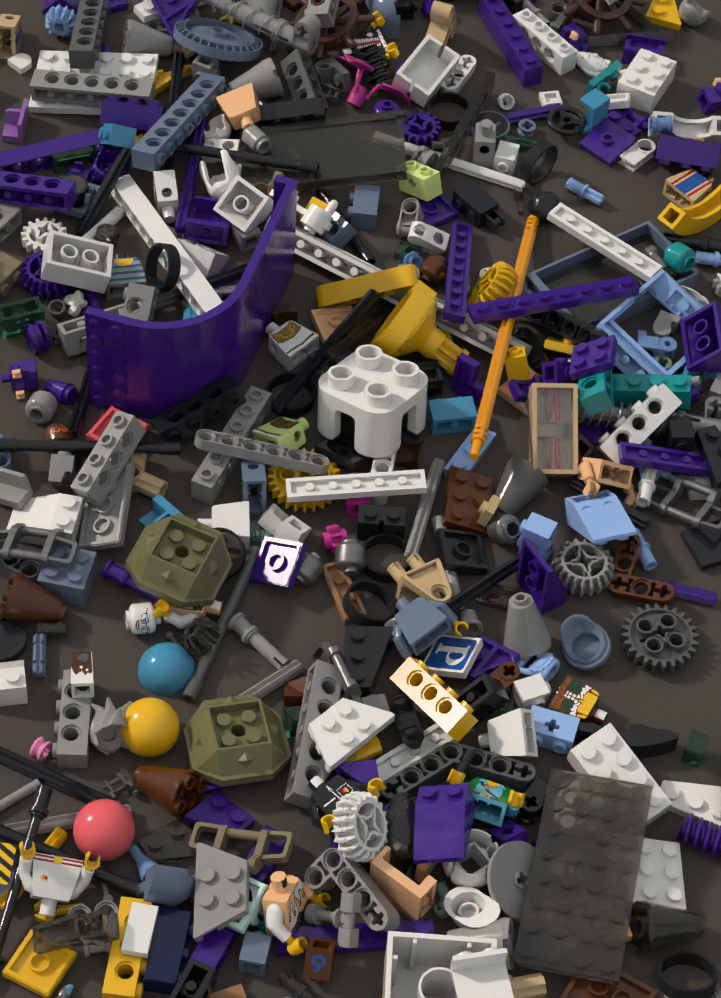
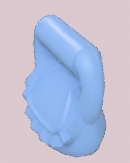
M549 652L536 658L532 665H529V668H524L529 660H520L516 663L520 668L521 674L533 676L541 673L544 681L547 682L556 675L560 667V661Z

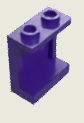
M194 196L190 217H187L185 221L184 239L226 246L232 223L213 210L219 199Z

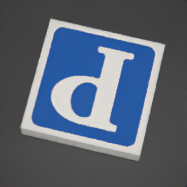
M453 635L442 636L433 643L423 662L431 669L428 674L433 675L435 673L437 676L466 679L484 645L482 638L457 637Z

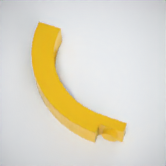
M721 184L706 198L692 206L678 208L670 202L657 219L675 233L683 236L696 234L707 229L721 219Z

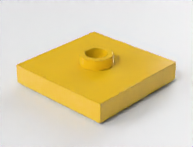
M551 336L544 343L545 349L572 355L573 347L578 345L565 337L559 339Z
M31 929L3 969L2 976L44 998H50L77 958V952Z

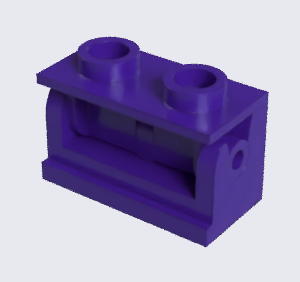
M627 33L621 63L631 64L641 48L663 56L665 39Z

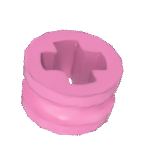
M40 736L32 744L29 755L33 758L37 756V760L43 762L50 755L53 743L50 741L46 742V739Z

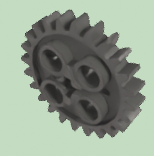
M655 603L654 608L646 604L644 610L637 607L636 613L631 611L629 618H625L622 625L620 642H623L622 649L628 650L627 657L635 656L634 664L641 661L643 663L642 669H645L648 665L651 666L652 672L655 671L656 667L660 668L661 673H664L665 668L674 672L675 665L682 669L684 663L689 664L691 658L695 657L699 644L697 642L699 634L695 633L697 627L690 626L692 619H684L685 612L677 614V607H674L671 611L668 610L667 604L663 608H659L658 603Z

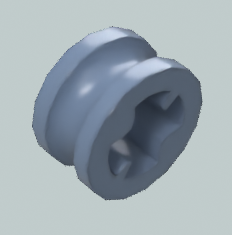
M530 119L520 120L517 128L518 135L523 138L532 137L535 134L536 124Z

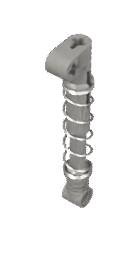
M197 0L196 6L203 2L212 7V13L218 9L228 14L227 20H230L231 16H233L234 21L241 23L243 28L247 26L256 30L258 35L262 33L270 37L272 42L283 43L294 49L298 48L309 56L313 55L317 49L321 22L315 14L307 13L292 26L287 20L279 18L277 15L270 16L264 13L262 8H253L244 0L237 3L234 0Z

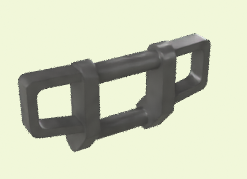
M679 474L676 477L672 489L655 483L656 490L653 493L666 497L660 504L651 500L650 505H646V508L663 516L669 515L690 523L696 529L716 535L721 534V522L718 525L707 522L712 514L721 518V508L717 507L721 497L720 488L714 489V487L711 488L688 479L683 474ZM684 488L708 496L707 502L696 516L674 508L681 498Z
M16 523L10 529L0 530V539H6L3 548L0 549V558L39 561L43 565L67 569L73 568L79 553V547L77 542L64 538V529L55 528L49 530ZM24 536L47 539L42 552L16 549L19 539L24 538ZM57 545L72 549L67 559L53 557Z
M328 641L318 642L309 655L311 664L313 665L318 659L321 660V655L325 652L328 657L327 663L335 665L343 681L342 687L345 692L343 695L340 693L339 700L346 698L361 703L360 696L362 692L356 679L351 677L339 646H332Z

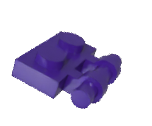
M632 106L620 109L621 113L616 109L608 112L607 119L635 136L636 139L641 136L640 129L648 132V120L644 116L638 115Z

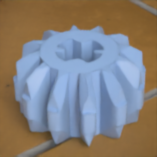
M60 4L56 7L52 6L45 16V27L49 29V33H55L56 37L61 35L64 39L67 36L71 37L76 20L74 9L69 10L67 6L62 7Z

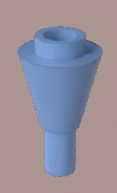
M133 845L129 848V853L136 861V866L143 882L145 881L146 870L157 863L144 855L137 845Z

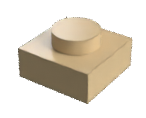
M493 494L488 502L486 500L482 502L478 510L481 515L477 523L484 527L487 525L501 500L500 497Z

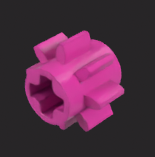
M337 524L326 526L327 532L321 533L324 550L330 549L332 554H335V548L338 544H341L342 540L348 539L345 528L340 529Z

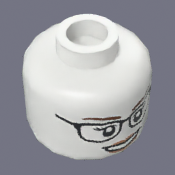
M151 602L131 604L129 610H125L126 629L131 630L134 635L154 633L156 624H161V618H156L153 614L155 610L154 605Z

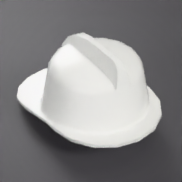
M467 886L456 887L449 891L443 903L445 911L460 928L465 926L470 928L486 927L497 920L501 911L499 904L492 900V898L474 887Z

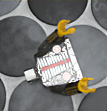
M376 11L372 14L376 18L375 21L371 24L369 23L360 33L351 37L356 41L357 46L355 48L342 49L341 56L348 54L360 59L365 53H359L358 49L377 44V47L384 48L379 54L386 55L381 62H387L388 65L384 68H389L390 57L393 59L397 58L399 51L394 42L386 45L380 30L376 29V26L381 27L385 24L383 16H381L379 11Z

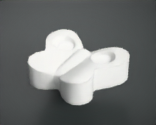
M79 290L75 291L74 294L65 296L63 299L64 303L70 306L68 314L72 317H77L81 309L87 306V301L84 300V293Z

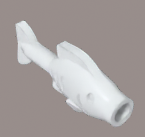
M579 51L577 53L576 65L586 75L593 78L611 64L610 60L603 59L598 56V53ZM626 69L619 71L620 75L617 77V81L620 80Z

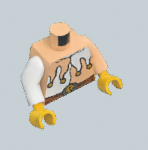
M276 871L270 876L271 883L262 899L266 934L277 937L282 943L286 942L289 954L296 956L304 953L303 949L308 945L304 937L296 939L292 937L305 913L306 907L309 905L308 900L310 899L311 903L322 904L325 908H328L323 902L330 901L331 896L327 892L315 894L313 893L314 889L309 888L300 878L294 875L286 876L283 871Z

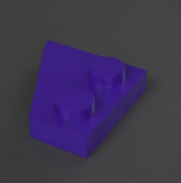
M480 635L479 638H482L484 645L466 679L473 682L483 673L490 675L502 663L507 661L518 663L520 661V654Z
M216 790L185 814L183 822L191 825L192 821H200L218 825H229L230 828L249 830L254 826L255 819Z

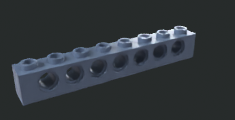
M203 72L132 147V167L150 172L157 171L177 147L200 125V122L208 116L209 112L217 106L218 101L216 97L227 93L225 77Z

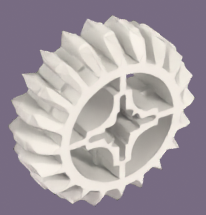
M354 791L341 796L340 801L336 802L337 809L332 810L334 819L331 822L334 824V829L331 832L335 833L334 842L339 844L338 851L343 852V857L349 858L350 861L369 862L384 849V844L388 843L386 834L390 832L387 830V823L389 822L385 818L387 812L382 810L383 803L378 802L377 796H372L370 792Z

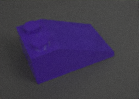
M527 537L523 538L515 581L524 593L532 596L542 615L565 604L567 586L557 577L553 567L544 560Z
M469 783L419 787L415 804L414 864L465 861L476 810V803Z

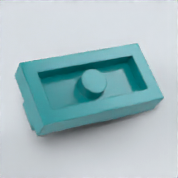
M615 60L588 82L585 91L589 93L595 88L599 91L603 88L606 92H609L611 86L607 82L609 80L613 82L620 75L619 71L622 64Z

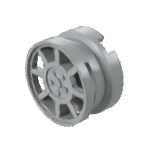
M422 145L414 152L411 160L435 169L439 160V154L433 150L430 151L428 147Z

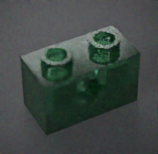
M38 296L0 305V332L3 339L23 335V331L26 330V328H23L25 324L30 323L32 325L40 319L45 324L44 309Z

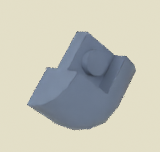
M366 0L365 3L370 10V15L379 11L385 19V24L381 27L376 26L372 32L379 29L383 38H399L400 15H396L394 4L397 3V0Z
M154 864L146 870L145 881L137 886L136 896L144 897L145 902L161 904L160 910H170L186 901L193 893L195 875H188V869Z

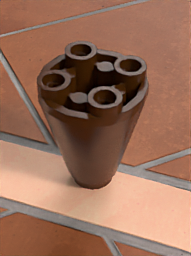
M12 571L8 582L12 587L7 586L2 600L6 604L1 603L0 618L55 623L57 621L62 623L68 605L62 603V599L22 573Z
M140 765L133 775V782L140 790L178 819H184L185 814L198 805L201 794L207 787V779L203 778L197 770L188 768Z

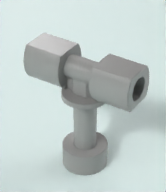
M341 892L340 908H337L335 912L326 911L322 904L310 903L305 909V920L308 924L321 925L324 921L333 922L334 927L338 929L337 946L358 948L359 929L354 928L355 913H361L362 894Z

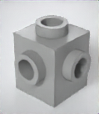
M201 54L198 55L191 65L192 81H195L203 72L220 76L219 59L205 57Z

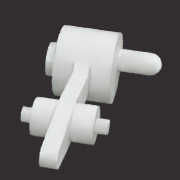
M272 189L271 192L269 193V195L272 196V197H273V189ZM331 200L325 210L311 203L308 209L297 204L296 212L303 215L300 220L304 225L303 229L313 236L315 233L322 236L325 230L329 231L332 227L331 221L333 220L331 215L337 208L338 202Z

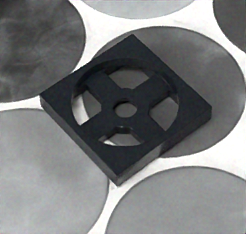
M339 434L333 440L327 438L316 444L314 449L315 453L322 454L329 460L350 470L373 459L364 455L360 457L354 454L357 452L354 448V440L342 434Z

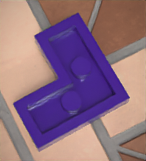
M462 352L457 356L450 390L462 397L472 396L474 404L480 407L485 384L477 380L481 363Z

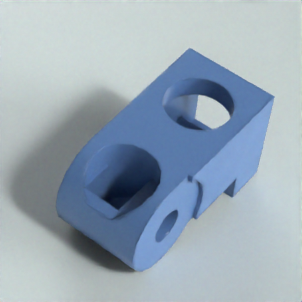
M638 330L635 341L653 358L658 355H665L671 361L673 360L677 347L675 339L671 337L647 336V331Z

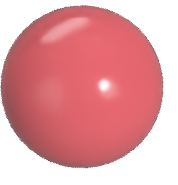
M94 800L86 804L75 818L73 824L74 841L84 855L90 851L89 858L97 861L99 855L101 856L100 861L103 862L115 860L125 854L133 843L135 837L134 819L129 810L115 800Z

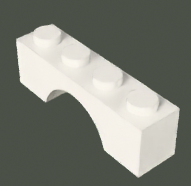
M653 111L651 116H655V118L667 117V115L672 116L673 131L671 134L667 132L650 134L648 119V138L658 139L659 134L687 139L701 138L705 142L721 143V116L713 115L703 119H684L676 116L673 112Z

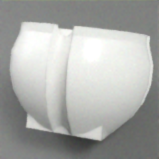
M471 829L465 861L472 857L481 867V869L473 874L467 873L460 864L464 861L442 862L444 872L448 877H451L453 884L458 887L467 886L476 889L486 886L488 864L491 856L498 848L497 842L492 843L493 840L490 834L479 829Z

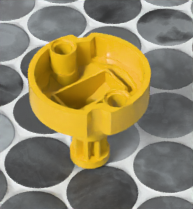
M417 280L383 322L371 340L370 345L378 346L384 354L393 358L417 351L427 359L438 360L439 365L452 377L457 356L462 352L469 355L470 352L465 348L461 349L446 337L444 332L436 327V300L434 298L437 292L421 280Z

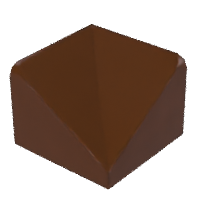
M307 677L284 683V706L302 705Z

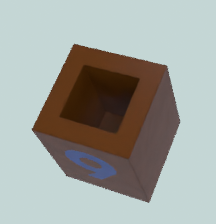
M315 937L310 938L306 947L304 978H310L314 982H330L335 967L337 941Z

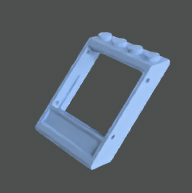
M661 269L640 287L639 295L628 297L596 326L604 332L605 337L615 335L618 343L614 365L624 374L676 375L686 366V359L683 356L668 371L665 370L614 322L616 318L647 291L672 314L681 317V319L703 308L693 296L665 270Z

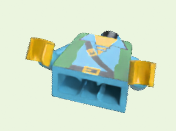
M452 768L446 782L450 784H465L463 780L466 774ZM476 777L468 782L476 803L474 815L476 819L502 827L505 815L507 817H515L519 809L523 807L525 793L515 792L496 781H489L480 777Z

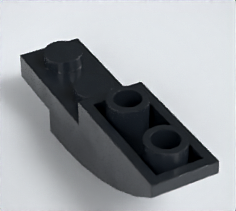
M580 722L576 743H581L604 726L591 722ZM630 723L628 731L614 727L638 759L651 758L673 752L679 739V733L667 729L651 728L643 724L636 725Z

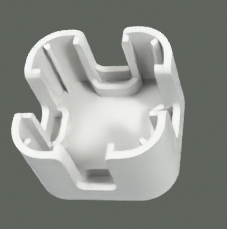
M370 344L359 346L354 353L337 365L330 367L318 380V431L324 437L331 440L337 437L341 431V412L355 420L354 448L358 453L371 458H383L392 455L401 445V426L404 414L408 413V431L419 434L425 428L427 375L419 369L417 364L410 361H400L384 354L378 346Z

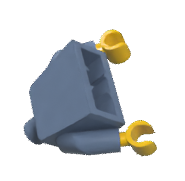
M402 597L395 604L399 612L394 616L397 623L393 627L394 644L403 659L411 657L414 661L418 662L419 660L413 658V653L415 656L419 655L451 629H453L455 636L462 637V634L457 629L459 625L463 626L466 631L469 629L466 622H459L457 620L458 616L444 602L431 599L425 600L423 597H418L410 602L407 597Z

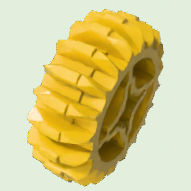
M501 261L489 267L482 277L479 278L474 289L471 290L468 304L507 298L517 282V273L513 267Z

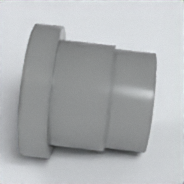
M472 609L463 610L459 614V620L466 622L469 629L466 631L463 626H459V632L463 637L476 638L480 636L483 632V626L476 612Z

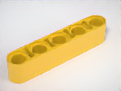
M402 265L317 286L315 292L318 309L356 304L370 289H374L379 293L378 298L406 292L418 280L416 265Z

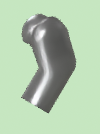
M654 245L646 247L643 254L662 265V269H664L668 264L657 254V247Z

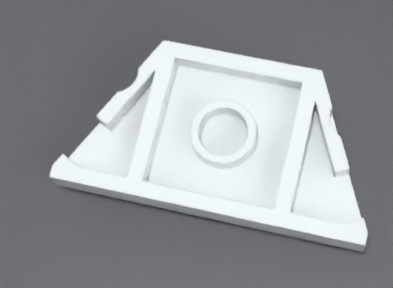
M342 698L309 724L308 732L316 743L318 754H322L326 771L330 773L394 721L395 714Z

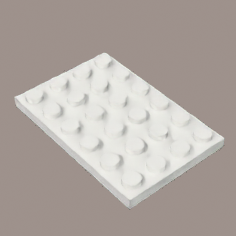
M40 50L36 69L154 79L155 83L159 55L99 52V61H96L94 69H70L68 51ZM30 97L29 113L100 115L101 107L32 101V97Z

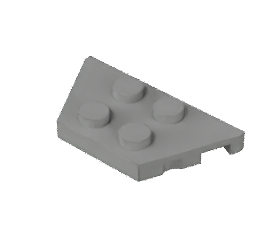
M201 842L197 843L193 924V938L196 942L202 941L204 935L216 928L219 931L228 926L231 921L239 920L249 913L250 864L248 861Z

